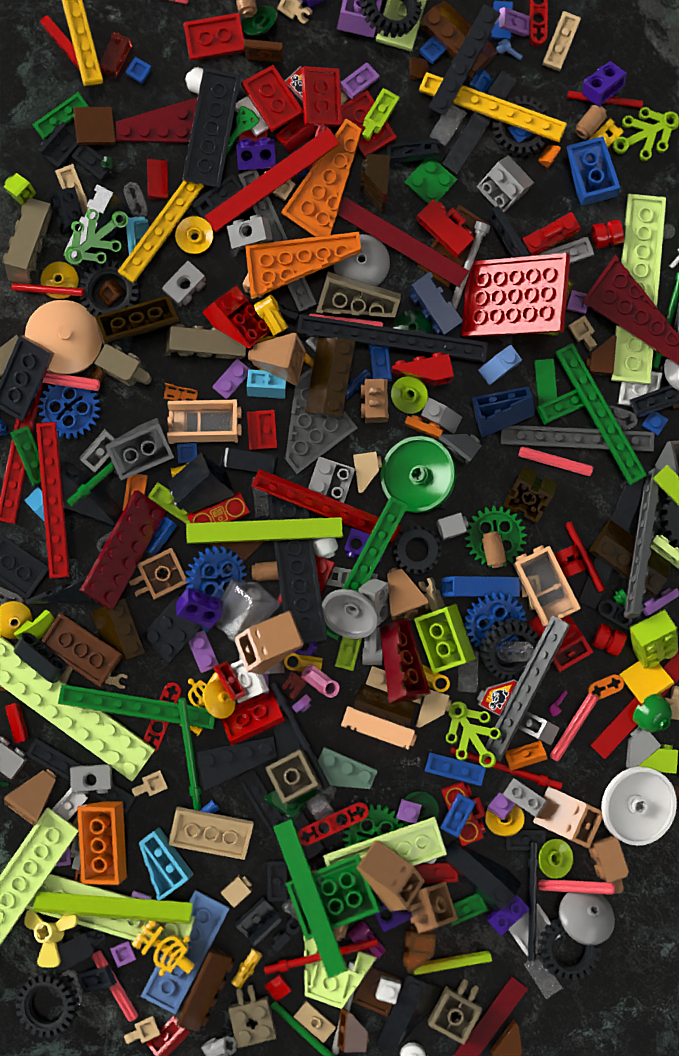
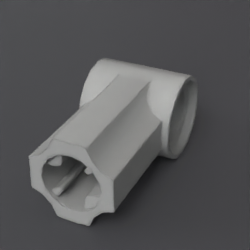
M376 627L369 636L364 637L362 665H382L380 628Z
M228 1036L218 1040L213 1038L201 1048L206 1056H228L236 1051L237 1042L234 1038Z

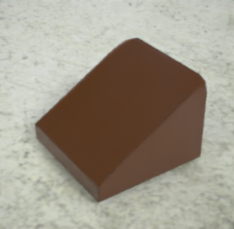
M410 57V80L424 79L426 72L428 73V60Z
M115 279L108 280L97 292L108 307L126 293Z
M94 367L87 378L97 379L101 384L106 374L101 369Z

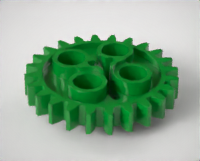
M492 506L491 511L485 507L484 514L478 511L479 517H471L474 523L468 522V526L471 529H467L465 532L469 536L465 537L464 540L470 541L465 547L472 548L469 555L475 553L474 560L482 559L481 565L487 562L485 552L481 548L483 534L486 533L481 531L480 526L482 523H487L490 526L489 533L494 532L493 520H495L496 531L501 535V540L507 541L510 544V550L504 551L506 561L508 560L511 564L514 563L512 557H519L517 551H524L520 545L526 544L522 538L526 537L527 534L521 533L525 526H519L522 519L516 521L515 517L517 514L515 513L510 516V509L503 512L502 506L498 511H496L495 506ZM501 522H506L509 525L508 532L500 530ZM503 562V566L506 567L507 563Z
M370 803L368 815L364 820L349 826L348 829H343V832L348 834L342 837L343 841H348L344 846L346 848L359 843L362 839H372L370 835H373L375 831L381 836L398 830L404 824L403 822L397 823L400 819H397V816L393 817L395 814L394 810L388 813V806H385L382 810L379 803L376 808ZM362 808V812H359L356 809L355 812L356 814L363 816V811H365V809ZM350 815L351 820H355L353 815ZM365 820L371 821V825L367 829L361 827L362 822ZM389 823L390 828L388 831H381V825ZM357 832H363L370 835H358Z

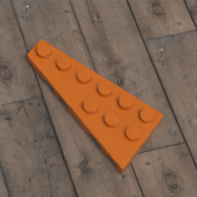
M347 118L334 135L340 145L315 162L281 211L284 216L315 237L328 236L332 233L362 133V129Z
M359 232L245 245L251 299L361 253Z

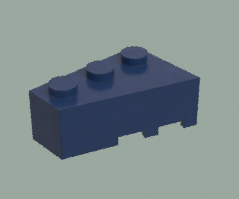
M428 272L411 285V295L409 297L415 305L418 304L421 307L423 317L426 320L430 319L433 323L432 328L435 333L447 336L461 326L463 320L451 302H448L442 294V288L440 286L437 287L431 279L433 277L432 273Z
M528 386L472 398L474 416L482 438L534 416L533 396Z

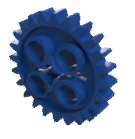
M48 385L50 391H43L46 397L39 398L43 402V405L38 406L39 409L43 410V412L39 413V416L45 417L41 422H57V431L60 438L66 434L67 439H70L71 434H73L78 439V433L85 436V429L91 432L90 424L97 425L93 421L94 418L100 419L96 412L101 411V408L96 407V405L101 402L100 400H94L98 394L91 393L93 390L61 385L52 387ZM72 390L75 392L72 399H66L68 391ZM80 396L83 397L81 400L76 402ZM59 403L61 405L60 410L52 412V406ZM82 404L88 406L85 413H79V407ZM66 406H72L73 411L70 412ZM68 417H73L74 421L71 426H65L64 422Z
M213 546L212 551L206 548V554L199 552V559L193 557L195 564H189L192 570L186 571L190 576L185 579L189 583L186 588L198 590L201 593L222 600V604L226 606V600L233 602L232 596L238 597L237 590H243L240 584L246 583L242 579L243 576L247 575V573L242 571L246 566L241 564L243 560L231 549H226L223 546H220L218 549L216 546Z
M492 592L491 597L485 594L484 600L478 598V604L472 603L474 609H467L470 615L464 617L467 621L464 623L469 640L473 642L475 647H480V645H484L481 641L482 637L487 638L485 632L487 630L491 633L493 632L491 628L493 624L498 628V622L501 620L504 624H506L505 619H510L512 622L513 618L519 621H526L527 619L524 616L526 612L516 597L512 598L509 593L504 596L503 592H500L497 596L495 592ZM510 635L501 640L496 647V652H498L500 646L505 650V644L507 643L512 646L513 639L518 641L517 635Z

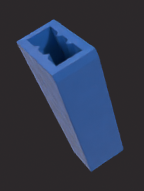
M453 576L441 578L442 597H485V594L491 597L492 592H495L497 596L500 592H503L504 596L509 593L511 597H520L522 589L519 577Z

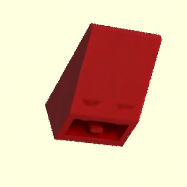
M237 285L202 312L214 328L248 349L271 332L266 322L257 314L255 308Z
M444 352L435 353L433 357L426 359L425 356L416 357L412 362H406V360L397 361L391 369V373L394 376L401 378L405 376L414 377L430 386L451 383L454 377L449 354L444 355Z
M570 615L561 618L571 624L552 661L557 672L563 671L593 653ZM539 616L528 621V624L537 633L538 637L541 638L546 626L543 627Z

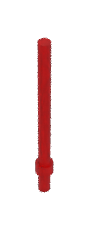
M452 746L450 754L456 755V751L459 748ZM461 751L459 757H464L465 752ZM468 752V760L480 763V755ZM489 758L485 759L486 764H489L492 761V759ZM498 761L492 767L537 782V785L543 787L549 786L558 790L562 788V782L550 779L544 774L538 775L520 768L510 771L507 764Z
M377 938L340 947L342 955L379 946ZM319 953L289 961L285 959L278 961V964L264 967L266 975L279 971L283 973L289 971L290 968L321 961Z

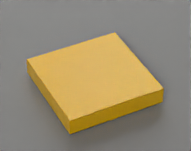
M638 661L619 674L642 706L646 703L644 701L646 697L656 693L661 694L674 685V681L660 664L653 668L647 667L644 669Z

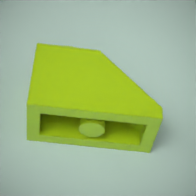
M17 173L14 176H10L5 182V190L22 206L27 203L28 197L32 198L36 194L31 184Z
M661 744V748H658L637 767H648L658 772L677 774L678 750L673 749V745Z

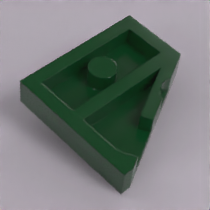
M317 788L286 804H283L277 790L265 795L264 801L292 820H295L317 793Z

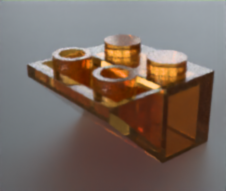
M410 927V932L406 931L405 943L408 950L403 953V967H406L407 973L414 972L434 955L436 935L433 929L418 933L417 927Z

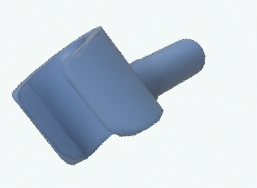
M509 40L499 42L500 46L496 47L498 53L502 54L507 51L521 60L522 55L511 48Z

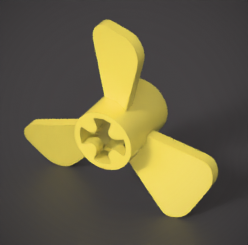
M27 910L24 920L25 926L35 930L36 940L43 943L37 961L39 966H59L61 960L56 943L62 940L64 930L76 926L78 922L77 915L64 914L57 923L44 922L36 912Z

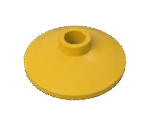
M187 217L176 228V242L187 253H202L210 247L213 241L212 227L201 217ZM193 234L198 235L196 240L191 238Z
M66 262L51 263L42 272L41 285L78 287V274ZM57 276L62 277V280L60 282L55 281V278ZM46 293L54 299H65L71 296Z
M10 601L0 606L1 636L15 639L17 637L14 633L27 620L32 623L31 611L25 604ZM13 619L17 620V623L15 625L11 624V621Z
M215 680L206 685L203 691V702L207 711L219 719L229 717L235 709V701H232L222 682Z
M515 804L513 810L505 818L507 823H503L501 818L487 809L485 821L493 833L500 836H512L523 827L524 814L521 808Z

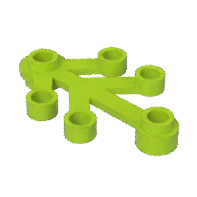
M647 107L641 108L639 118L642 120L650 118L658 121L659 123L655 125L636 120L630 115L625 116L622 120L623 127H634L643 131L627 139L618 137L613 143L614 151L618 154L625 153L630 145L647 137L644 149L640 152L639 157L642 161H648L652 155L651 149L656 134L663 130L662 138L657 143L656 150L664 153L668 148L671 131L679 126V116L675 112H666L663 115L651 111ZM642 111H646L648 116H643ZM629 119L631 124H626L625 120ZM671 119L673 124H668L667 120ZM617 144H622L623 149H619ZM659 144H664L665 149H661ZM647 152L649 157H644L642 153Z
M459 701L452 703L448 711L452 721L449 733L446 735V741L450 744L457 743L458 735L456 733L459 722L464 728L459 749L456 751V757L461 761L468 758L467 747L469 739H471L480 754V764L485 768L493 767L496 763V757L491 752H487L477 734L486 735L493 740H498L501 737L500 730L496 727L487 728L473 725L467 719V717L479 719L482 723L487 724L491 720L490 714L486 711L469 710L464 703ZM460 708L462 710L461 714L456 715V709ZM487 714V720L483 721L481 719L482 715ZM494 730L498 731L496 737L491 735ZM450 735H455L454 741H449ZM464 751L465 756L460 758L459 753ZM487 757H491L492 759L491 763L489 764L485 763V759Z

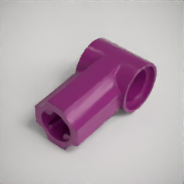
M362 920L347 933L354 943L375 938L371 929ZM379 942V946L364 949V951L377 956V960L386 949Z

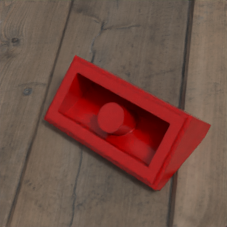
M303 113V115L297 117L277 133L275 137L291 153L316 133L317 127L316 125H304Z
M147 159L149 199H168L167 161Z
M228 661L213 667L232 701H237L246 695Z
M20 703L7 705L5 709L14 742L18 743L28 740L29 736Z
M173 1016L159 1030L161 1035L146 1043L155 1056H168L190 1034L189 1029L175 1026L178 1020L176 1016Z

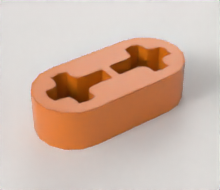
M619 675L607 676L590 684L588 694L595 690V685L597 688L604 686L605 689L599 692V696L594 694L598 699H602L622 690L624 681ZM612 678L619 680L618 688L614 686L607 687L608 684L612 683Z

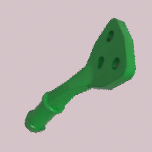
M245 106L239 108L236 129L229 138L226 155L233 148V144L241 133L251 130L260 122L259 117Z

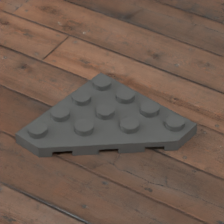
M312 368L300 376L294 391L285 460L296 474H299L315 462L318 457L324 455L358 429L345 411L343 420L305 413Z

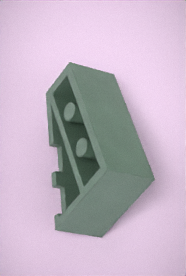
M325 746L318 759L331 786L370 789L378 771Z

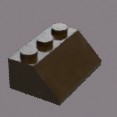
M127 599L118 600L113 610H108L103 606L91 612L100 639L123 654L118 664L147 653Z
M361 684L353 709L408 728L416 703L410 701L389 703L388 693Z

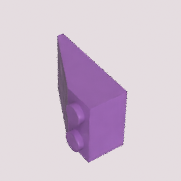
M343 0L337 29L374 38L376 26L371 29L369 26L372 22L366 23V16L362 15V0ZM376 0V5L379 11L382 0Z

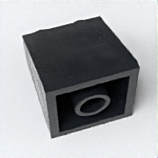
M202 452L168 481L171 489L170 493L175 500V506L189 514L235 495L227 472Z

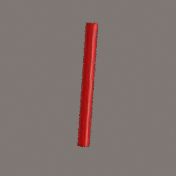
M568 91L567 98L590 101L583 95V92ZM612 96L605 103L642 108L643 100Z
M12 283L11 285L12 291L84 296L85 290L82 288Z
M572 521L566 523L565 526L598 592L606 590Z

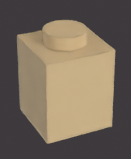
M238 875L221 891V894L234 908L251 893L252 888L250 886L252 884L245 876L242 878Z

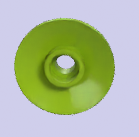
M405 376L394 383L391 390V398L394 405L400 411L413 414L421 411L427 404L428 391L421 380ZM409 390L414 392V396L409 394Z
M552 839L546 842L539 853V866L542 872L550 878L558 879L564 877L570 871L573 863V853L570 846L560 839Z

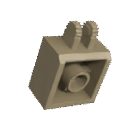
M113 343L111 346L108 344L104 345L94 363L99 369L128 386L135 385L136 381L145 385L150 384L152 377L143 370L144 368L137 356L132 353L124 354L125 352L122 351V348Z
M465 979L457 991L448 986L445 987L428 1019L429 1026L463 1045L482 1011L481 1005L473 1001L478 992V986L474 985L468 997L462 995L468 985V981ZM457 1011L459 1016L452 1018L451 1013Z
M250 985L248 986V993L251 1000L244 1001L243 991L241 988L236 989L239 1003L229 1005L228 1010L237 1048L276 1039L277 1033L268 996L256 998L254 987ZM250 1018L257 1021L255 1025L248 1023Z

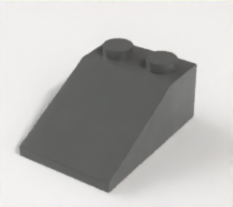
M158 418L137 426L105 445L120 480L174 458Z

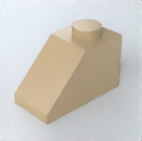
M376 452L353 455L358 495L363 494L378 474L379 468L382 467L381 456H377Z
M430 690L431 694L423 698L415 726L422 727L444 715L445 711H449L452 701L449 700V695Z

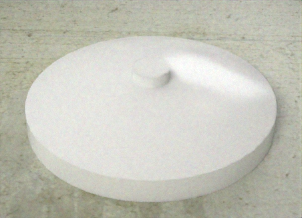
M633 767L619 773L608 785L602 800V816L607 829L613 836L630 845H646L663 836L671 826L677 808L676 794L670 781L660 772L648 767Z

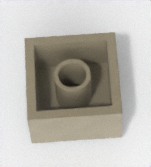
M298 750L266 767L283 804L289 803L321 786L304 750Z

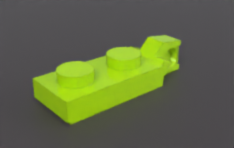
M384 88L382 89L364 119L363 126L365 130L362 133L363 139L369 141L373 133L378 134L400 97Z

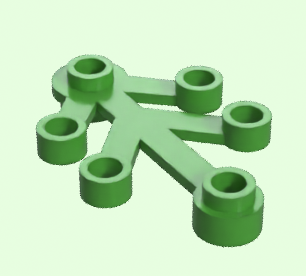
M89 209L86 213L88 219L86 241L81 245V233L84 231V225L79 221H74L71 225V229L74 231L72 245L65 251L66 260L71 264H79L82 260L96 261L102 264L107 259L105 253L97 251L94 254L85 251L90 247L118 252L121 249V243L118 240L104 241L100 239L115 227L122 228L128 224V216L122 211H116L112 215V220L95 233L99 213L94 209ZM95 212V217L91 219L90 214ZM120 215L121 221L117 222L116 217ZM80 224V229L76 231L75 226ZM117 242V248L113 249V243ZM76 251V257L72 258V252ZM102 254L103 259L98 261V255Z

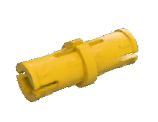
M252 948L246 960L239 965L240 969L231 980V983L237 988H242L249 975L253 974L254 967L263 955Z

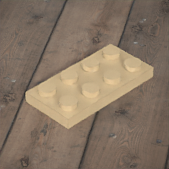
M177 807L168 845L245 860L253 829V821Z

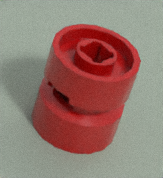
M619 219L608 221L606 225L604 223L592 225V238L596 249L604 248L609 243L612 246L624 243L623 228Z
M575 545L554 554L565 578L586 569L582 560L577 558L579 553Z
M601 623L593 638L592 646L601 650L605 648L607 653L617 657L625 644L627 634L619 630L612 631V627Z

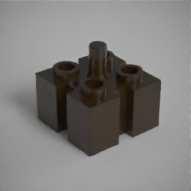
M524 466L508 493L503 506L516 513L518 510L525 512L524 517L538 523L545 508L553 498L558 483L546 477L541 480L536 477L538 473Z

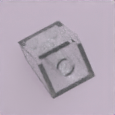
M231 580L221 598L223 614L217 620L216 626L223 630L230 640L236 642L235 637L246 629L266 621L279 607L280 603L257 582Z

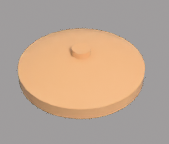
M69 300L51 301L39 307L31 315L25 330L27 338L54 352L47 372L74 375L86 370L94 363L102 346L96 318L83 305Z

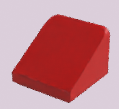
M280 973L264 985L276 1001L292 990Z

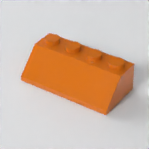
M103 801L78 806L82 884L119 885L127 878L123 802Z

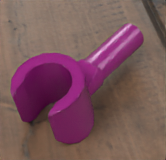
M565 690L556 702L548 708L553 717L562 711L558 705L561 704L568 693Z

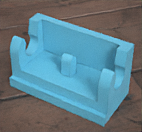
M128 217L126 229L129 255L149 229V222L145 217Z
M248 369L247 396L285 399V380L264 370Z

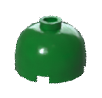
M656 693L644 699L646 703L642 707L640 705L636 707L633 713V721L642 730L654 733L665 730L670 725L672 709L669 702L660 694Z

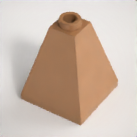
M291 333L253 345V349L249 350L248 359L252 361L254 366L293 385H298L306 350L297 333Z
M399 567L390 569L387 577L392 621H410L430 613L427 598L403 569H399Z
M48 769L41 771L4 798L5 805L35 826L47 804L56 781V775Z

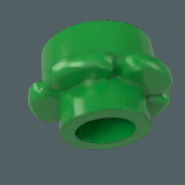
M622 589L618 592L615 591L616 595L613 598L616 603L626 607L627 595Z

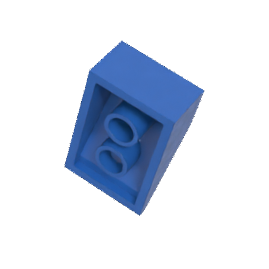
M604 137L567 146L575 189L581 206L617 197L620 185Z

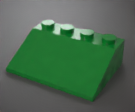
M359 854L312 872L333 930L383 911L376 892L357 869V866L362 861ZM293 880L286 883L305 939H313Z

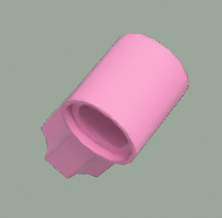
M312 664L305 667L302 671L301 678L313 686L319 693L329 698L335 697L338 694L339 684Z

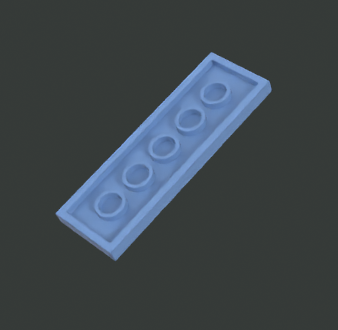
M196 889L189 903H193L192 915L196 917L190 941L188 942L189 949L184 955L195 966L187 974L176 965L172 972L165 971V975L160 976L159 972L162 968L156 965L141 997L173 1014H176L230 909L229 906ZM167 956V958H166V963H167V964H168V961H169V959H170V957H168V956Z

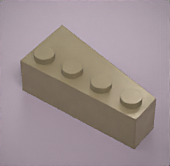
M28 197L27 203L23 204L21 209V219L16 222L15 235L10 238L9 251L3 257L8 280L20 284H31L32 282L30 272L31 270L35 271L37 265L36 252H41L43 242L41 235H46L52 215L50 203Z
M328 272L316 313L328 312L332 314L346 313L352 315L363 314L395 317L401 300V294Z
M174 324L165 333L164 355L171 356V352H178L180 356L187 357L197 353L199 357H212V354H216V358L243 359L246 356V347L216 328L205 330L203 326L185 328L183 324Z

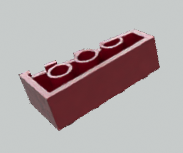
M396 620L380 628L389 703L415 701L431 694L409 620Z

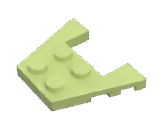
M303 935V941L305 940L304 957L318 953L314 938L306 940ZM359 951L353 970L347 968V972L329 979L322 960L306 964V970H304L305 996L342 1009L375 962L377 956Z

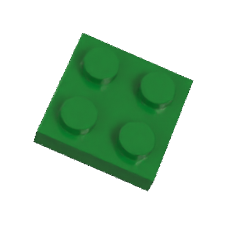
M425 159L408 177L404 185L428 205L433 199L436 202L440 201L457 182V178L436 160Z

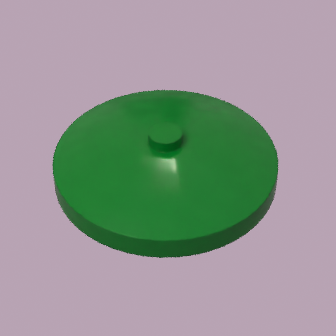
M425 436L409 437L398 442L387 453L381 467V485L388 499L392 495L408 503L407 512H428L439 507L450 496L456 482V465L451 453L440 442Z

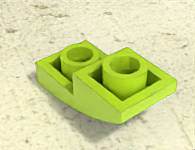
M45 610L32 623L27 620L14 634L18 640L23 633H30L40 640L45 636L55 618L49 611Z

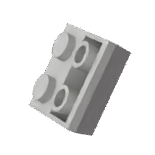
M508 155L497 162L477 185V188L495 207L499 206L505 212L526 193L534 182Z
M318 457L308 489L344 503L355 468Z

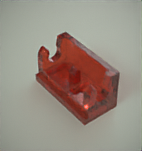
M115 32L112 33L108 47L99 62L101 72L114 78L117 77L132 45L130 38Z
M292 670L290 677L283 685V689H286L289 684H291L290 689H293L295 686V689L290 694V697L294 700L307 682Z

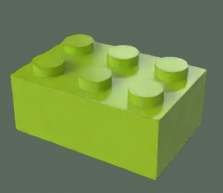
M457 604L414 618L433 674L476 659Z
M665 610L630 628L633 652L644 669L647 667L653 668L663 659H670L677 654V628Z

